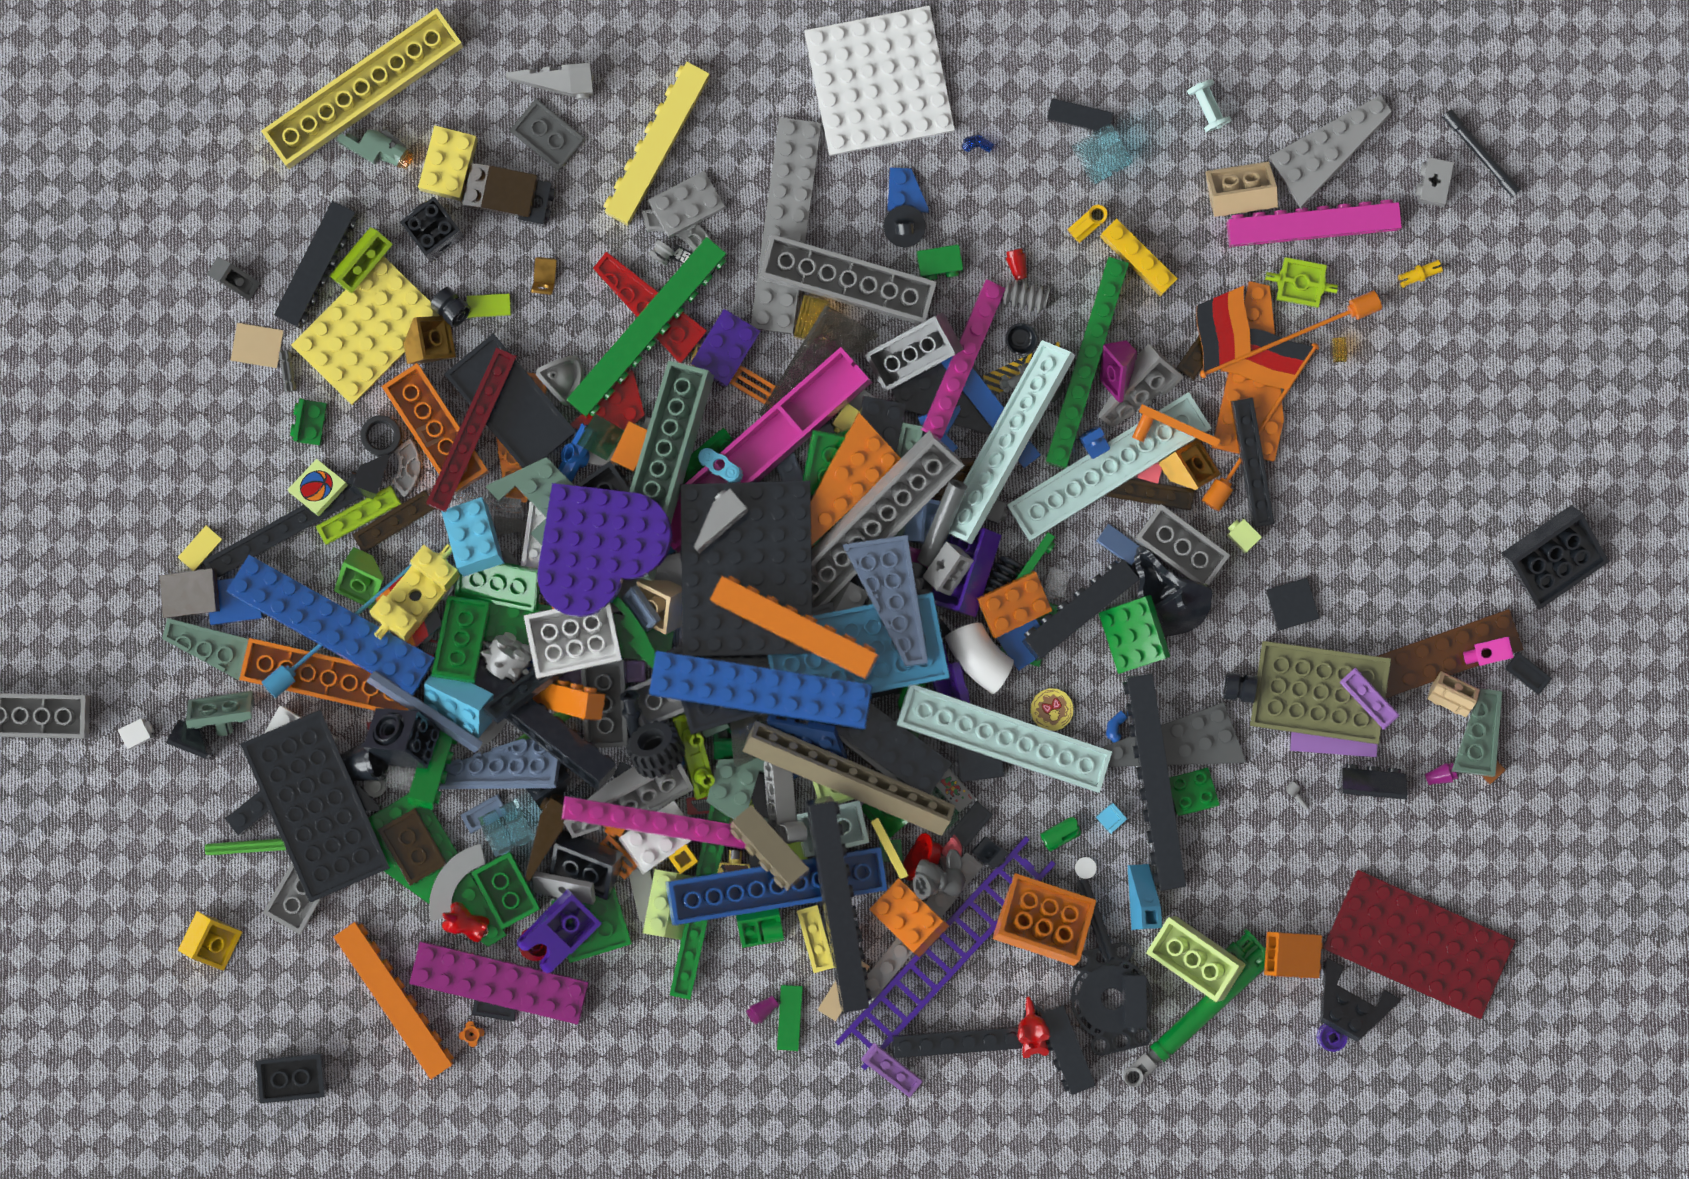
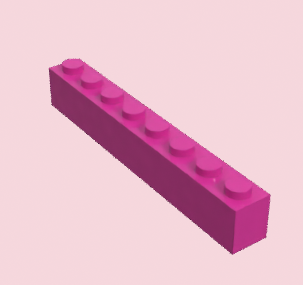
M1392 199L1382 200L1380 204L1372 205V202H1361L1356 207H1351L1350 204H1340L1335 209H1329V206L1316 207L1315 211H1308V208H1303L1302 210L1299 208L1295 209V213H1287V210L1274 211V215L1258 212L1253 213V217L1245 218L1244 214L1232 215V219L1227 221L1229 247L1399 231L1402 228L1399 202L1393 203Z

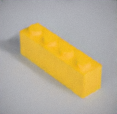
M1117 218L1101 233L1100 238L1125 262H1128L1129 266L1160 297L1176 282L1177 278Z

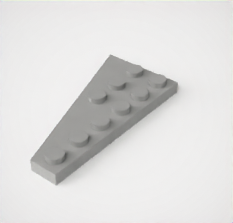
M1381 95L1269 156V160L1301 210L1307 205L1306 203L1310 198L1315 196L1320 191V188L1352 157V154L1365 144L1368 137L1375 133L1392 115V111Z

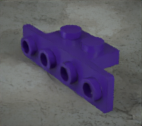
M943 643L949 678L933 681L934 690L940 694L970 703L969 691L965 686L963 678V668L960 666V662L949 663Z

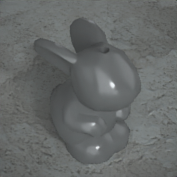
M949 850L946 858L940 856V866L926 859L919 861L913 879L914 892L919 899L925 900L929 896L937 895L939 891H943L952 897L962 893L966 878L961 871V856L956 850Z

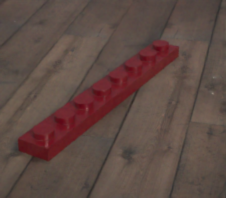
M496 347L426 502L427 505L442 512H447L516 359L515 355Z

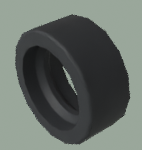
M384 415L373 416L368 419L362 426L360 433L361 442L365 449L373 455L380 457L385 454H393L401 445L403 438L402 430L398 423ZM384 423L392 428L394 439L390 446L380 449L371 444L369 432L376 424Z

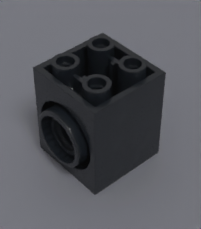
M434 196L418 205L406 218L400 221L401 225L430 263L464 238L460 229Z
M376 708L363 748L385 765L427 769L441 729L418 711Z

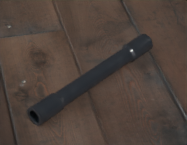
M1452 109L1442 116L1452 130L1463 139L1495 176L1511 198L1521 190L1516 182L1505 173L1466 128L1463 121Z

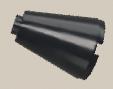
M364 742L341 754L352 781H382L387 778V775L384 774L385 770L389 769V765H385L364 749Z

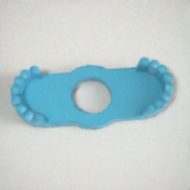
M710 448L700 451L698 459L702 466H706L714 475L721 476L728 483L741 482L743 471L740 467L731 463L725 455L718 454ZM719 459L724 460V468L720 471L715 470V461Z

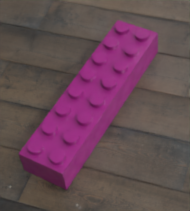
M420 941L409 984L578 1025L589 981L553 972L545 973L541 969Z

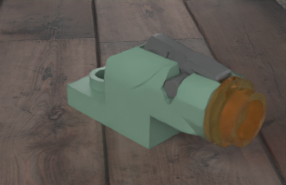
M368 129L360 143H357L358 138L349 133L346 136L340 133L337 138L339 144L376 165L381 157L382 161L393 164L399 169L403 168L406 170L414 158V155L410 153L411 150L407 149L401 141L386 129L380 132Z

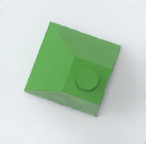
M353 547L343 562L334 591L362 605L368 602L380 591L384 580L374 557ZM376 600L368 608L372 609Z

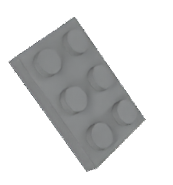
M705 171L648 200L668 238L725 209V205Z

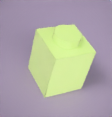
M1245 519L1240 522L1235 520L1228 527L1230 532L1227 536L1244 553L1262 538Z

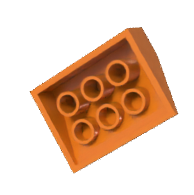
M1015 873L1001 909L993 939L1074 966L1081 959L1096 900Z

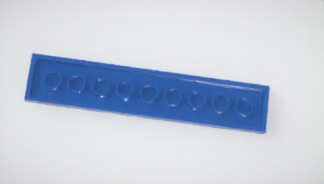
M248 555L226 590L228 594L370 673H373V671L378 672L413 696L434 663V657L389 632L380 640L374 635L380 627L251 555Z

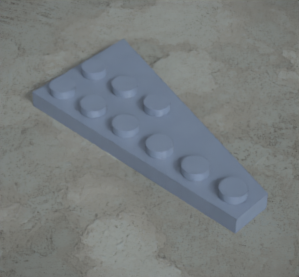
M907 535L843 544L846 554L905 667L927 664Z
M531 738L527 740L520 739L494 747L492 751L483 754L481 752L475 753L473 757L464 760H453L451 765L447 764L445 771L448 772L445 784H441L440 789L557 788L560 761Z

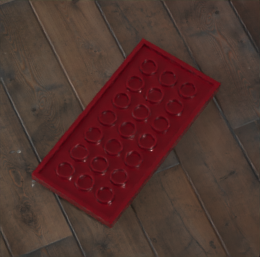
M1356 870L1322 949L1481 1019L1515 940L1362 871Z

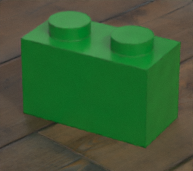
M959 244L916 251L919 275L922 278L934 281L938 280V276L946 275V278H954L963 272Z

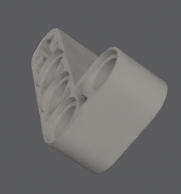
M764 761L769 825L786 844L806 841V825L796 819L792 772Z

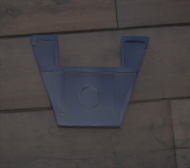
M768 715V726L786 734H794L800 740L847 759V754L836 726L814 722L801 724L796 723V720L792 718H787L784 721L776 719L777 716ZM792 773L793 779L802 777L795 773Z

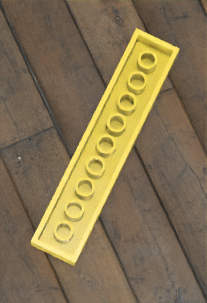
M436 8L268 125L261 132L285 166L290 169L463 48V45Z

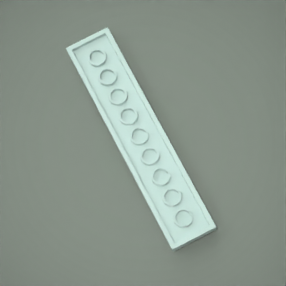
M1043 340L1041 341L963 482L968 488L948 534L967 543H973L1076 355L1072 352Z
M1189 392L1159 410V412L1205 433L1211 430V426ZM1154 419L1143 443L1132 438L1138 425L1136 424L1107 442L1110 446V450L1095 459H1092L1089 454L1007 504V507L1030 542L1196 438Z
M917 685L908 687L896 724L897 726L1100 793L1112 751Z

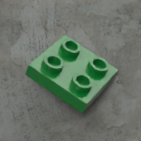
M779 908L736 915L742 948L785 941Z

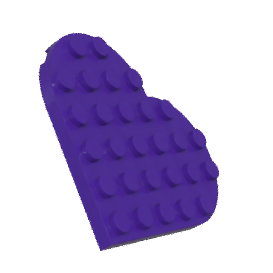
M552 483L537 573L538 584L543 597L553 608L569 616L586 617L601 612V609L612 603L616 598L623 579L630 580L644 577L657 566H660L665 560L672 542V528L668 516L657 502L642 494Z

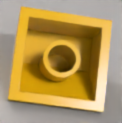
M197 911L178 951L191 959L224 971L242 931Z

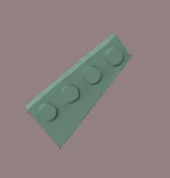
M167 618L162 637L163 640L239 680L249 639Z
M1480 689L1477 702L1472 709L1452 768L1453 772L1488 777L1495 776L1502 691Z

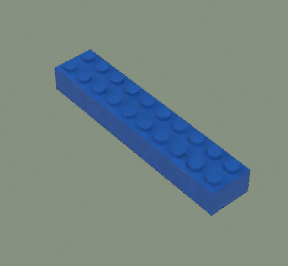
M656 651L649 694L668 699L866 730L872 685Z
M881 847L847 852V856H844V861L850 868L851 876L847 877L848 885L853 887L854 896L887 890ZM815 857L801 859L809 868V871L803 879L788 891L784 887H779L774 880L775 876L770 871L766 872L761 866L666 881L672 925L822 901Z

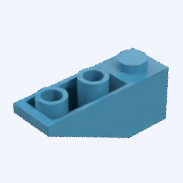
M1149 864L1127 865L1131 929L1162 928L1161 906Z

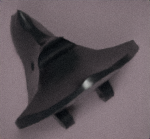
M1139 546L1134 556L1136 570L1140 577L1137 596L1140 599L1151 595L1164 637L1184 634L1200 626L1211 609L1213 595L1211 587L1202 582L1175 576L1164 568L1152 551L1146 547Z

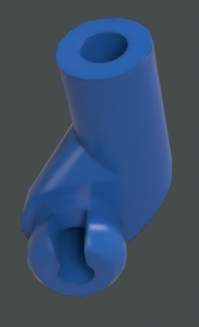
M1121 710L1107 723L1106 736L1113 743L1121 739V734L1118 732L1119 726L1128 719Z

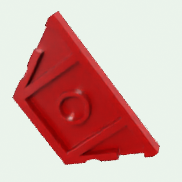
M630 370L628 372L629 376L622 384L618 382L614 386L615 392L608 400L603 399L599 404L601 408L593 417L589 415L586 418L581 414L570 425L578 430L583 423L598 431L596 437L614 444L622 437L629 421L636 424L645 416L634 372Z

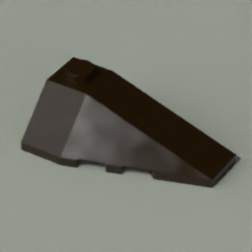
M552 793L550 798H544L539 807L542 811L525 877L527 882L530 881L565 825L562 813L564 799L567 796Z

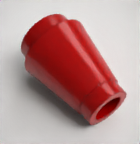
M1023 248L1007 251L1005 259L1014 279L1021 280L1027 278L1026 253L1023 252Z

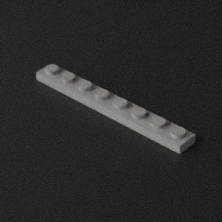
M967 852L961 858V871L966 878L963 890L983 867L981 863ZM939 891L937 895L930 896L925 903L938 916L942 917L958 896L952 897L943 891ZM898 937L867 974L868 980H865L866 988L869 987L873 999L879 995L913 953Z

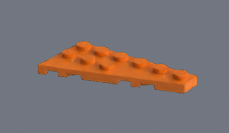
M860 413L856 415L855 421L850 430H848L839 450H837L820 485L812 496V545L855 506L901 459Z

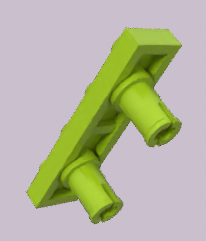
M685 714L673 718L675 728L686 749L684 760L690 782L694 788L693 793L695 798L699 800L708 796L710 787L715 782L704 747L701 732L691 735Z

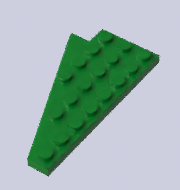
M407 794L370 816L369 820L390 866L384 872L429 904L432 887L442 868L409 886L378 829L416 808L446 862L448 863L458 852L433 810L408 804ZM469 872L458 883L453 895L452 904L454 902L462 903L471 914L485 916L489 919V924L487 925L488 934L481 939V942L489 947L506 937L507 934L504 929L501 930L486 899Z

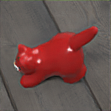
M454 902L450 906L451 912L442 914L446 920L442 923V928L448 933H462L477 943L481 941L483 936L488 934L487 925L489 924V919L485 916L471 914L462 903Z
M1028 996L1025 1003L1026 1017L1020 1021L1018 1027V1040L1020 1043H1023L1022 1056L1023 1058H1029L1033 1054L1047 1056L1049 1049L1045 1040H1048L1050 1037L1049 1028L1045 1020L1035 1014L1033 1001Z

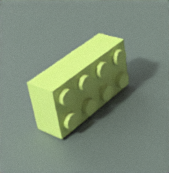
M1177 916L1168 917L1146 952L1215 1002L1225 999L1246 965Z

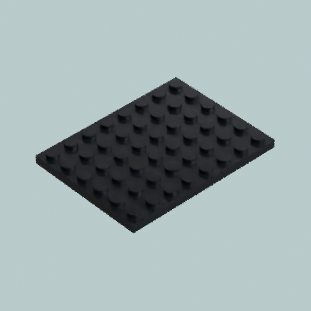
M811 482L681 484L682 655L713 657L813 654L710 600L721 577L728 578V576H732L740 581L739 585L745 588L748 585L760 591L759 595L765 598L769 595L779 600L778 605L784 608L786 605L797 609V614L804 618L806 614L813 617ZM731 489L749 512L701 553H698L694 546L710 509L716 501L715 497L721 491Z

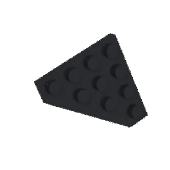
M940 363L893 388L891 391L897 402L906 404V411L921 415L928 414L946 369ZM974 363L972 368L976 371V373L979 375V377L983 380L981 374L979 373V371H978V369H977V367H976V365H975V363ZM962 391L956 406L960 405L961 410L953 425L990 435L993 429Z

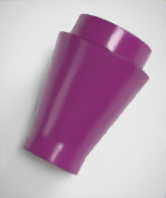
M1446 762L1434 770L1425 773L1428 786L1454 783L1453 780L1458 779L1457 773L1452 771L1454 764Z
M770 996L767 999L750 1005L749 1009L746 1010V1014L754 1025L762 1024L779 1005L775 998Z

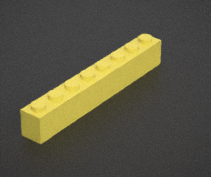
M686 62L685 66L681 65L675 75L678 79L674 85H669L665 93L668 96L664 104L660 102L655 111V114H657L654 122L650 121L647 125L645 139L643 141L639 140L634 150L637 152L634 159L630 158L624 168L626 170L624 177H619L614 186L616 192L613 197L609 196L604 204L607 215L627 226L632 221L710 78L709 73L689 62Z

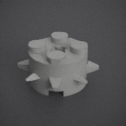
M505 632L504 635L495 636L491 644L483 641L488 650L481 652L484 655L482 661L487 662L486 668L493 675L500 679H504L506 676L512 678V682H516L521 678L522 674L527 675L529 673L526 668L532 667L530 662L532 659L530 646L516 640L512 633Z

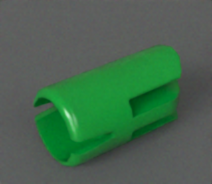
M1069 817L1040 833V836L1048 851L1051 852L1079 837L1081 830L1076 819Z

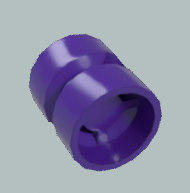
M1322 1024L1317 1030V1043L1328 1051H1340L1347 1043V1036L1326 1024Z

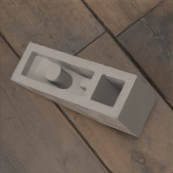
M731 489L728 491L723 490L715 497L716 501L710 509L694 546L698 553H701L749 512Z

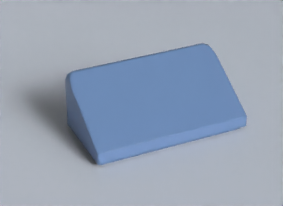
M1108 524L1096 542L1121 560L1124 559L1131 566L1134 563V556L1139 545Z

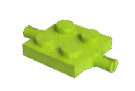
M1284 257L1279 274L1266 271L1265 280L1277 282L1278 292L1276 300L1319 308L1320 299L1324 291L1337 294L1338 285L1326 283L1325 272L1327 265Z

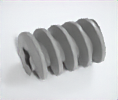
M1008 278L1003 297L1004 305H1007L1012 300V307L1015 308L1019 302L1020 309L1023 310L1028 305L1029 312L1036 307L1037 314H1040L1046 307L1050 289H1047L1045 294H1043L1041 286L1037 291H1035L1033 284L1026 289V282H1023L1018 287V280H1014L1012 285H1010Z

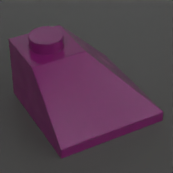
M1127 340L1103 345L1099 381L1119 403L1124 400L1134 371L1135 360L1137 359L1135 348Z

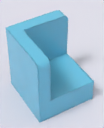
M1111 803L1096 816V819L1109 833L1114 832L1127 820L1114 803Z

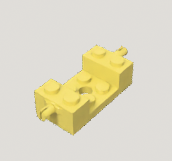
M446 544L440 554L433 552L423 545L411 559L412 566L388 596L382 595L373 606L370 614L374 620L381 624L380 628L374 633L377 638L382 640L389 630L407 642L460 577L458 570L447 561V557L452 552L450 545ZM413 591H419L422 594L418 601H412L409 598Z

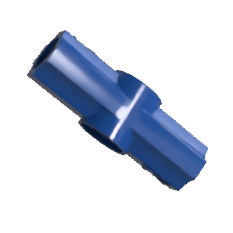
M584 423L581 424L572 443L565 445L561 452L562 462L558 470L571 483L579 468H584L589 462L590 454L588 451L598 434L596 429Z

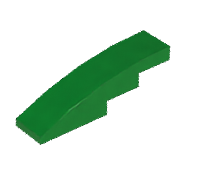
M616 596L612 603L625 615L620 624L634 637L629 645L653 669L656 653L645 631L629 608Z

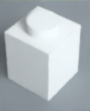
M142 718L118 730L126 748L129 750L154 738L152 735L154 729L149 720L145 721Z

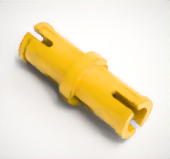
M1437 259L1424 266H1415L1414 270L1399 274V281L1408 278V280L1400 282L1402 288L1417 281L1423 282L1427 277L1442 273V266L1433 269V267L1440 265L1439 260Z

